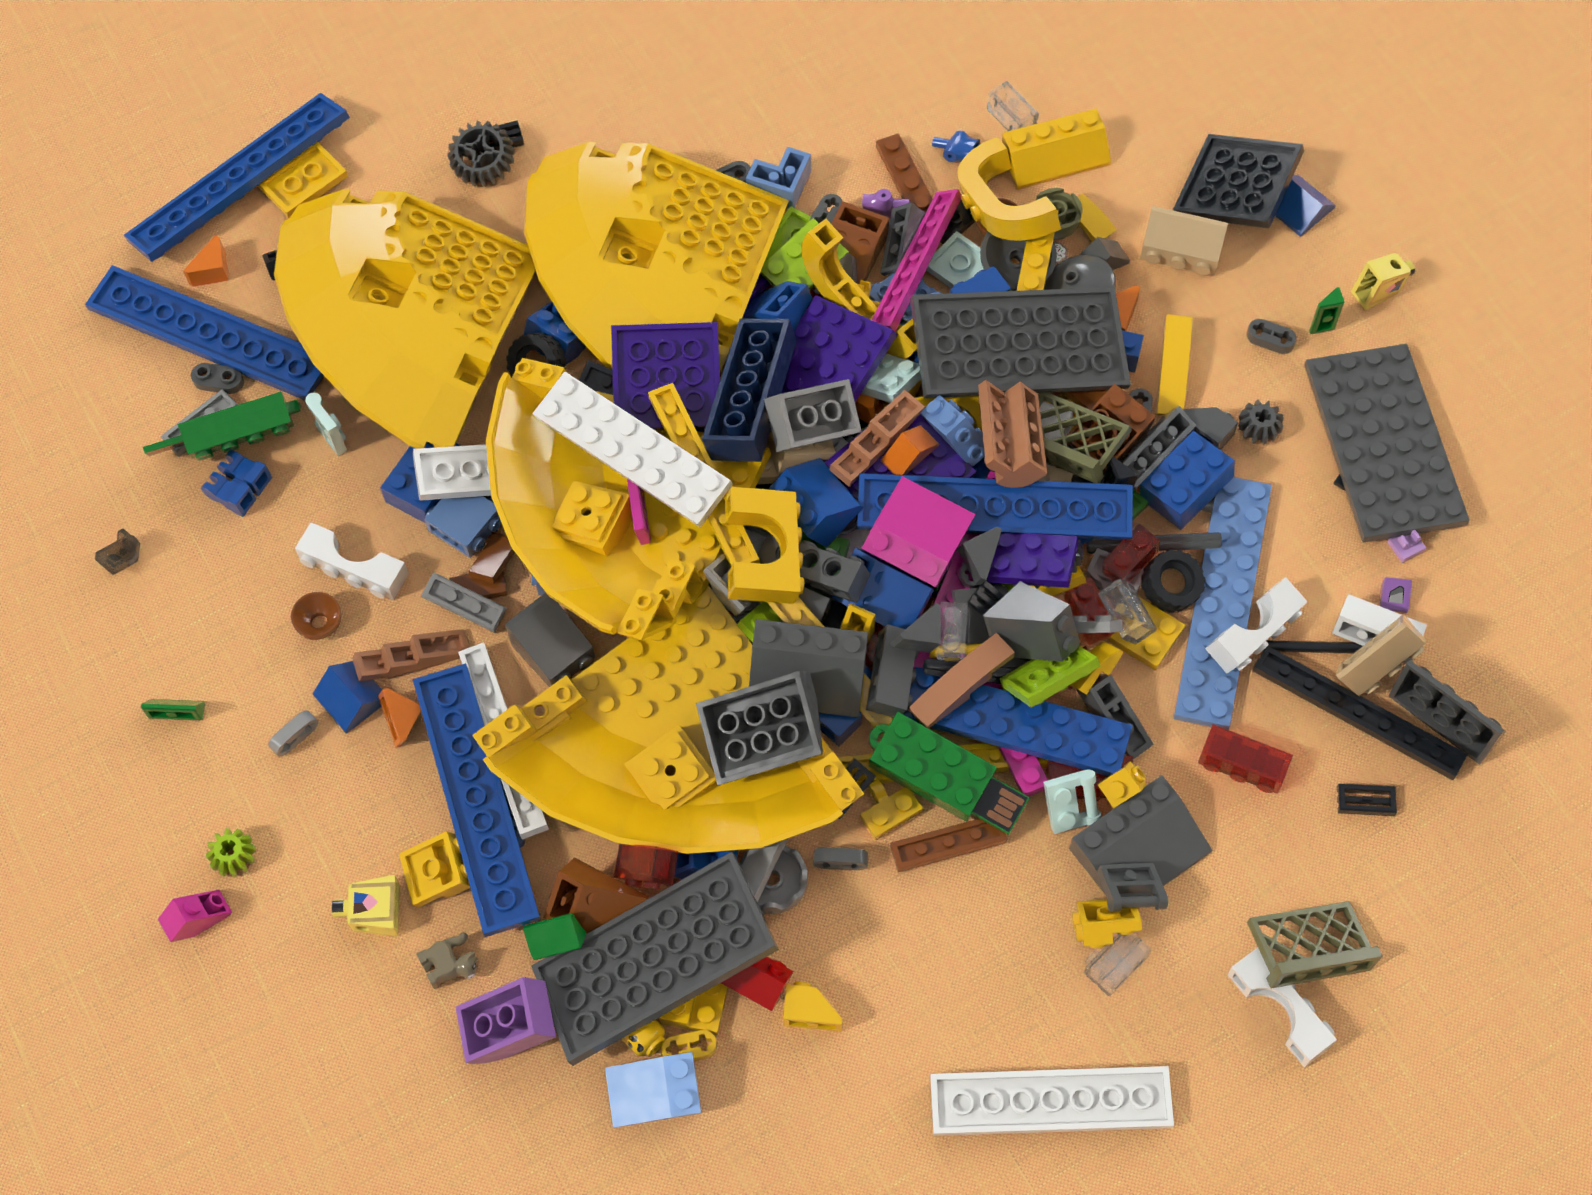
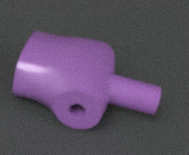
M881 189L874 194H863L862 199L863 209L886 216L889 219L891 218L892 208L910 203V199H893L891 192L887 189Z

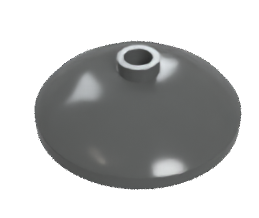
M987 232L980 247V259L983 269L987 270L994 266L1011 287V290L1017 291L1027 240H1006ZM1054 241L1046 281L1051 276L1056 265L1057 252ZM1011 259H1017L1019 264H1014Z
M1077 255L1055 266L1051 276L1045 282L1044 290L1116 288V278L1110 265L1102 258L1094 255Z

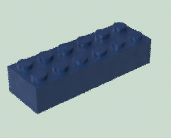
M739 319L702 437L705 449L711 460L762 461L771 431L764 399L782 393L797 342L790 319Z

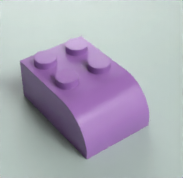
M522 977L456 1006L465 1063L482 1064L502 1060L556 1037L546 983L543 980Z

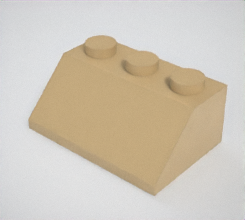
M1152 206L1140 259L1152 264L1159 263L1175 269L1194 271L1200 275L1215 276L1228 223Z
M1403 614L1338 665L1336 676L1358 696L1364 692L1368 695L1380 686L1378 681L1386 674L1389 677L1396 674L1403 667L1400 663L1409 657L1413 660L1425 650L1423 645L1426 644V639Z

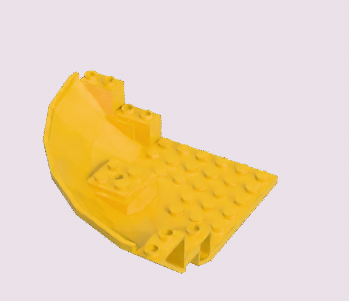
M586 142L545 156L537 171L531 174L527 182L524 234L538 279L567 327L605 367L612 369L611 325L718 322L719 369L721 373L732 345L739 319H742L789 200L649 143H622L615 155L595 147L596 142Z
M342 189L298 205L291 217L286 219L280 227L274 277L286 319L312 363L355 409L409 446L421 449L425 448L426 442L433 444L435 448L455 446L467 422L474 400L491 368L497 348L536 273L528 245L405 191L377 190L369 203L351 195V189Z
M522 358L516 365V371L512 378L509 373L504 372L498 382L486 437L491 497L513 551L550 598L602 632L612 635L617 633L643 640L672 627L677 622L675 617L682 603L693 604L707 588L709 581L703 570L724 553L708 519H706L701 527H698L644 490L651 541L648 544L641 545L634 531L627 478L533 415V412L555 383L566 372L565 368ZM595 391L614 403L613 395ZM655 430L668 439L665 430ZM697 431L702 441L704 432ZM765 448L761 462L711 461L717 472L731 480L733 483L731 487L755 488L771 456V451L769 448ZM592 510L589 515L583 516L586 511Z
M709 586L693 604L682 603L675 617L677 622L672 627L643 640L627 638L573 679L565 675L522 708L514 704L472 735L487 757L483 761L490 771L550 817L618 844L684 854L761 849L833 823L844 815L842 810L864 795V792L822 737L823 754L726 784L717 785L696 703L749 687L753 645ZM539 706L545 708V712L541 716H537L535 713L536 708ZM668 766L676 768V773L673 776L666 775L665 770Z

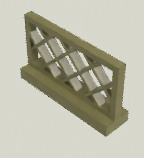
M1048 392L1039 393V406L1044 401L1054 405V408L1040 412L1041 419L1056 415L1058 420L1054 424L1044 427L1042 425L1046 463L1093 483H1100L1104 477L1103 469L1132 431L1131 427ZM1068 411L1076 414V417L1061 421L1059 415ZM1090 420L1098 422L1099 426L1083 430L1081 424ZM1076 424L1079 425L1080 432L1064 435L1063 428ZM1060 429L1062 436L1049 440L1045 437V433ZM1113 429L1120 431L1117 437L1105 439L1104 432ZM1101 433L1103 441L1087 445L1085 437ZM1082 439L1084 446L1075 449L1067 446L1068 442ZM1105 448V453L1100 460L1090 457L1089 452Z
M1349 901L1252 917L1247 921L1270 972L1266 979L1271 989L1371 971L1383 957L1378 946L1371 947ZM1344 912L1348 924L1345 925L1334 919V913ZM1315 916L1324 921L1323 929L1309 923V918ZM1290 920L1300 926L1298 934L1284 927V922ZM1266 925L1275 930L1273 938L1263 934L1259 926ZM1329 925L1343 932L1341 940L1326 932ZM1304 929L1319 937L1316 944L1301 937ZM1279 933L1294 941L1291 949L1276 941ZM1347 936L1357 940L1361 948L1355 949L1346 944ZM1322 940L1337 947L1336 952L1330 953L1321 948ZM1299 944L1312 951L1311 956L1304 957L1295 952L1297 945ZM1274 948L1286 955V961L1276 963L1271 953L1272 949Z

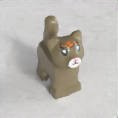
M463 932L459 936L435 942L429 949L417 953V957L426 972L431 969L432 965H435V970L426 974L434 989L438 988L442 982L452 980L457 976L467 979L475 976V971L478 967V958L475 957V952L472 951L464 954L456 960L452 949L467 941L468 935Z

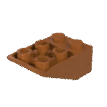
M842 201L831 224L843 237L840 244L856 258L857 284H860L861 280H867L887 239L889 218Z
M1116 384L1090 409L1131 427L1132 431L1113 456L1118 460L1126 455L1150 430L1156 417ZM1094 420L1081 423L1083 430L1099 426L1098 422ZM1077 424L1067 435L1080 432L1079 425ZM1113 429L1104 432L1105 439L1117 437L1120 431ZM1101 433L1085 437L1087 445L1103 441ZM1082 439L1068 442L1075 448L1084 446ZM1105 448L1089 452L1090 457L1100 460L1105 453Z
M574 857L558 872L543 918L551 919L572 913L586 934L646 901L649 897Z

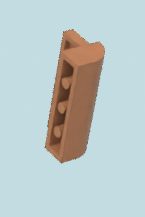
M988 380L978 385L986 466L990 470L995 471L996 483L1004 487L1019 488L1036 482L1047 474L1038 394L1021 381L1006 392H1003Z

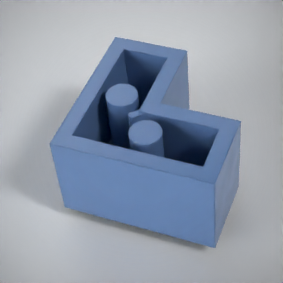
M787 147L779 166L755 159L746 177V183L789 200L787 209L790 206L795 208L811 173V154Z

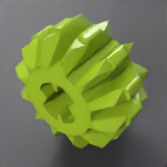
M226 828L224 836L215 833L214 836L217 841L207 842V846L211 850L206 853V858L211 861L210 867L215 871L219 870L220 875L224 877L228 872L233 877H236L240 868L242 871L247 872L248 869L245 864L254 863L255 860L251 855L256 852V847L251 844L252 838L247 834L243 835L242 830L238 828L233 834L230 829ZM233 849L234 853L229 856L228 852Z

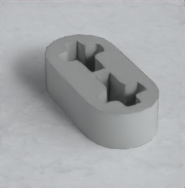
M308 710L299 713L270 739L269 747L279 757L286 755L316 729L318 720Z

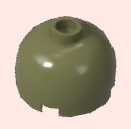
M1049 188L1040 192L1036 200L1046 196L1056 209L1059 210L1058 218L1061 230L1055 232L1054 240L1064 239L1072 235L1080 224L1083 212L1079 198L1074 193H1071V195L1065 193L1062 188Z

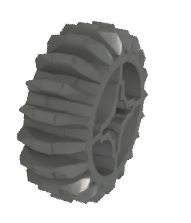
M477 120L476 126L473 127L467 123L468 129L465 131L459 128L460 136L452 135L454 143L448 144L451 152L447 153L450 161L449 165L452 170H455L454 173L458 178L462 177L464 183L467 184L471 181V184L476 187L481 182L482 186L486 187L487 181L495 184L496 177L504 179L503 171L510 172L509 164L514 163L512 155L515 154V149L512 146L513 141L508 137L507 131L501 130L497 123L492 126L487 120L482 126L481 122ZM490 140L500 145L499 151L495 150L494 147H490ZM463 156L472 160L473 167L463 163Z

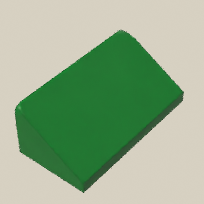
M1339 287L1335 288L1318 303L1309 329L1310 334L1335 329L1345 303Z
M150 699L141 704V709L149 719L203 720L205 707L204 701Z
M572 913L523 927L530 954L534 960L579 949L582 947L586 936L585 930Z

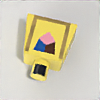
M1396 253L1370 260L1365 264L1351 293L1361 306L1368 310L1398 294L1408 277L1415 273L1414 264L1409 260L1404 262Z
M395 875L351 883L348 889V899L332 901L333 917H347L348 925L355 932L398 936L400 883Z

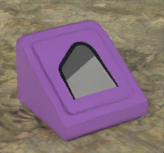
M1385 577L1381 584L1380 607L1390 611L1408 613L1412 580Z

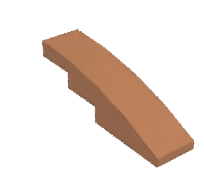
M904 390L870 421L869 426L850 443L849 448L831 464L829 470L850 487L859 478V473L864 474L891 447L899 435L905 432L924 410L925 406Z
M464 629L412 635L410 641L386 643L379 650L355 652L352 659L359 682L410 673L459 659L458 652L469 648Z
M995 633L936 681L909 707V711L923 726L929 729L969 700L970 694L992 678L993 672L1013 659L1015 652Z

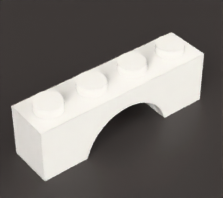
M312 522L295 547L300 558L299 561L309 568H314V566L320 568L332 578L341 577L355 588H361L362 586L369 589L373 595L382 599L387 597L394 600L409 575L405 562L382 552L374 558L362 562L344 559L339 555V542L335 533Z
M1286 577L1256 601L1260 610V624L1257 630L1244 629L1234 624L1205 648L1226 673L1235 668L1239 671L1252 661L1249 656L1253 652L1257 655L1269 645L1266 640L1270 636L1275 639L1286 629L1283 626L1285 622L1288 621L1291 624L1302 615L1303 612L1300 609L1308 601Z
M1257 947L1233 965L1228 976L1246 998L1266 996L1276 1000L1284 1007L1291 1024L1290 1034L1285 1045L1305 1068L1336 1042L1334 1030L1326 1021H1321L1317 1017L1311 1002L1306 998H1301L1296 992L1295 984L1270 988L1266 979L1270 972Z

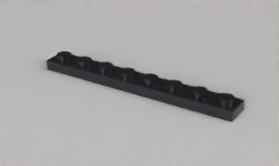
M1269 646L1264 649L1253 668V672L1451 780L1455 779L1468 756L1467 753L1362 696H1358L1349 689Z

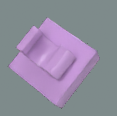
M1413 530L1410 535L1389 538L1387 541L1402 563L1426 550L1416 530Z

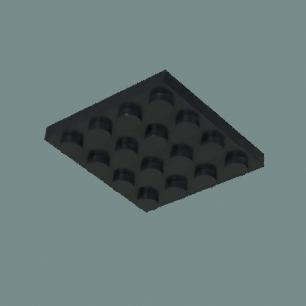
M1208 134L1173 211L1226 223L1270 228L1304 153L1303 144Z

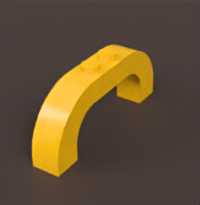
M998 137L980 144L971 150L961 161L958 168V179L962 190L961 200L966 209L970 208L974 220H979L989 233L1001 239L1022 241L1040 238L1061 230L1057 209L1046 196L1029 204L1010 206L1001 203L986 185L992 177L1012 169L1007 148Z
M824 219L806 234L802 242V258L807 273L815 287L826 300L872 320L877 306L843 269L837 255V248L843 237L827 219ZM913 318L905 325H898L895 331L897 337L886 354L906 359L917 351Z

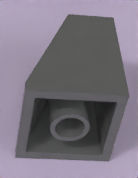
M1021 581L983 615L989 636L991 637L997 633L1015 652L1014 658L1063 662L1081 645L1070 604Z
M546 592L505 624L512 647L549 687L565 675L572 679V676L579 670L588 668L595 658L593 646L560 604L550 598Z

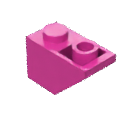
M214 890L172 899L159 916L158 921L169 941L174 942L197 936L230 916L232 911L220 890Z

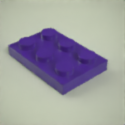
M1031 533L1000 534L987 582L1018 584L1021 581L1033 586L1069 588L1079 544L1078 537Z

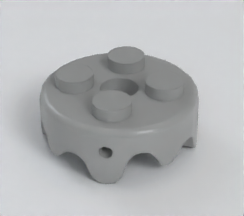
M784 846L772 873L780 877L779 883L774 886L766 884L757 902L759 908L764 910L765 914H780L790 910L803 898L807 888L806 865L800 853L796 849H791L787 846ZM746 850V851H745V853H744V855H743V857H742V859H741V861H740V863H739L741 867H742V865H743V862H744V860H745V858H746V856H747L749 850Z

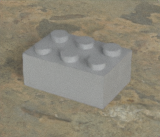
M849 379L778 394L764 399L776 452L862 432Z

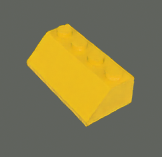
M1097 108L1002 133V143L1007 148L1012 169H1009V172L1017 190L1111 165L1106 128Z

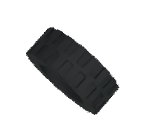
M542 332L522 335L519 339H515L512 342V346L508 349V356H506L507 371L509 370L511 378L516 371V365L522 358L526 359L528 352L533 349H538L545 354L547 364L565 368L566 363L565 352L561 348L559 341H556L553 336Z
M1170 549L1166 552H1161L1148 562V565L1143 569L1144 573L1141 575V586L1145 592V597L1151 601L1152 605L1157 606L1162 611L1174 613L1175 611H1183L1201 597V593L1205 588L1204 571L1199 566V562L1191 557L1192 555L1184 553L1182 550L1174 551ZM1173 568L1182 573L1185 579V587L1182 592L1177 594L1170 593L1163 587L1161 575L1164 570Z

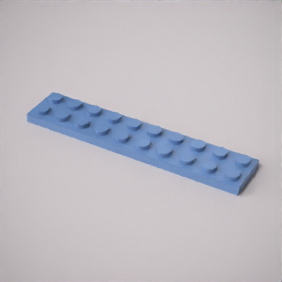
M1233 477L1214 497L1208 533H1221L1222 546L1221 548L1204 550L1201 567L1204 571L1205 588L1201 593V597L1194 604L1173 719L1229 730L1239 670L1235 668L1226 673L1205 648L1234 624L1247 629L1272 488L1271 484Z

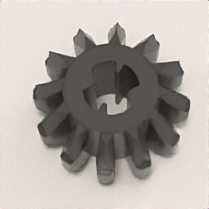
M1259 399L1255 401L1254 405L1248 403L1239 415L1238 427L1239 430L1244 431L1243 437H1251L1253 444L1257 440H1260L1263 445L1267 443L1268 439L1274 442L1278 434L1283 430L1282 423L1284 417L1283 414L1278 413L1279 407H1270L1269 400L1265 404H1262Z

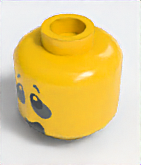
M655 1019L625 1036L622 1040L637 1056L648 1055L651 1057L666 1041L664 1038L665 1029Z

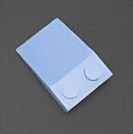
M692 1052L605 1068L613 1128L702 1114Z

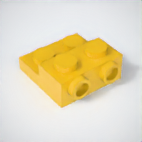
M445 831L399 853L413 906H423L442 896L449 898L470 888L456 834Z
M1107 899L1077 901V912H1072V923L1076 934V941H1083L1084 947L1102 948L1108 944H1113V933L1130 935L1135 931H1142V919L1138 908H1124L1119 912H1110L1107 906Z
M721 983L659 1017L660 1023L694 1031L707 1030L714 1035H718L728 987Z

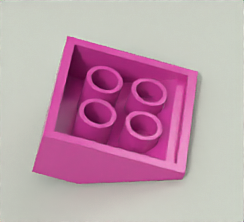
M902 476L874 523L862 549L938 588L976 514Z

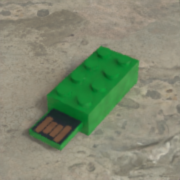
M277 392L179 423L178 427L181 435L144 446L143 450L146 455L152 456L185 445L190 457L196 458L198 461L213 457V452L221 449L226 453L229 450L239 449L238 444L246 441L250 445L265 440L264 436L271 433L275 437L289 433V428L294 426L291 415L300 412L301 405L297 400L286 402L282 392Z
M900 712L896 713L890 725H877L870 733L869 744L874 750L869 760L870 768L968 822L972 814L1009 835L1030 798L994 778L996 766ZM883 733L884 736L881 741L877 742L879 735Z

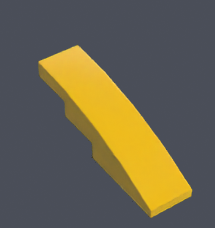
M1166 315L1156 415H1166L1178 406L1184 409L1193 317Z

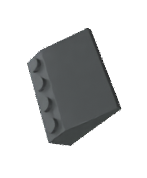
M756 619L749 686L797 671L810 672L819 713L859 718L869 634L862 631Z
M1411 660L1406 663L1389 694L1391 699L1459 750L1467 753L1479 765L1506 732L1498 721L1485 716L1478 710L1475 704L1462 699L1451 686L1445 683L1442 684L1432 676L1428 669L1422 666L1419 667Z
M797 671L696 703L717 785L726 784L823 754L818 702L810 672Z
M1162 775L1145 786L1141 792L1121 803L1075 835L1069 847V850L1103 892V887L1097 875L1099 865L1153 862L1161 882L1165 886L1212 852L1211 847L1182 799ZM1151 892L1120 894L1121 897L1152 895Z

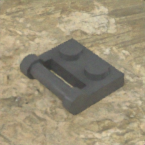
M1153 862L1099 865L1097 875L1107 897V906L1110 912H1119L1124 908L1155 907L1157 910L1167 909L1168 896ZM1122 893H1152V895L1148 896H1120V894Z

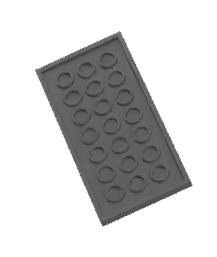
M1115 287L912 295L910 298L924 398H936L939 395L943 398L979 396L978 385L985 380H988L1003 392H1006L1020 381L1036 393L1109 390L1114 384L1121 389H1128L1131 385Z
M1400 344L1307 359L1304 366L1362 543L1410 535L1413 530H1416L1417 533H1425L1467 526L1469 517L1408 345Z
M730 852L586 934L581 948L545 957L531 965L536 979L543 980L546 983L555 1030L568 1063L574 1066L779 949L733 852Z

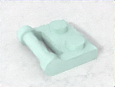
M318 393L308 394L305 401L316 418L315 425L317 430L335 453L340 456L347 449L343 442L346 440V436L340 429L341 424L333 413L328 415L322 407L323 401Z
M1083 770L1043 782L1050 826L1054 834L1085 825L1090 826L1102 817L1101 812L1097 808L1094 788L1096 776L1093 770ZM1080 785L1083 786L1086 811L1079 813L1075 789L1076 786Z

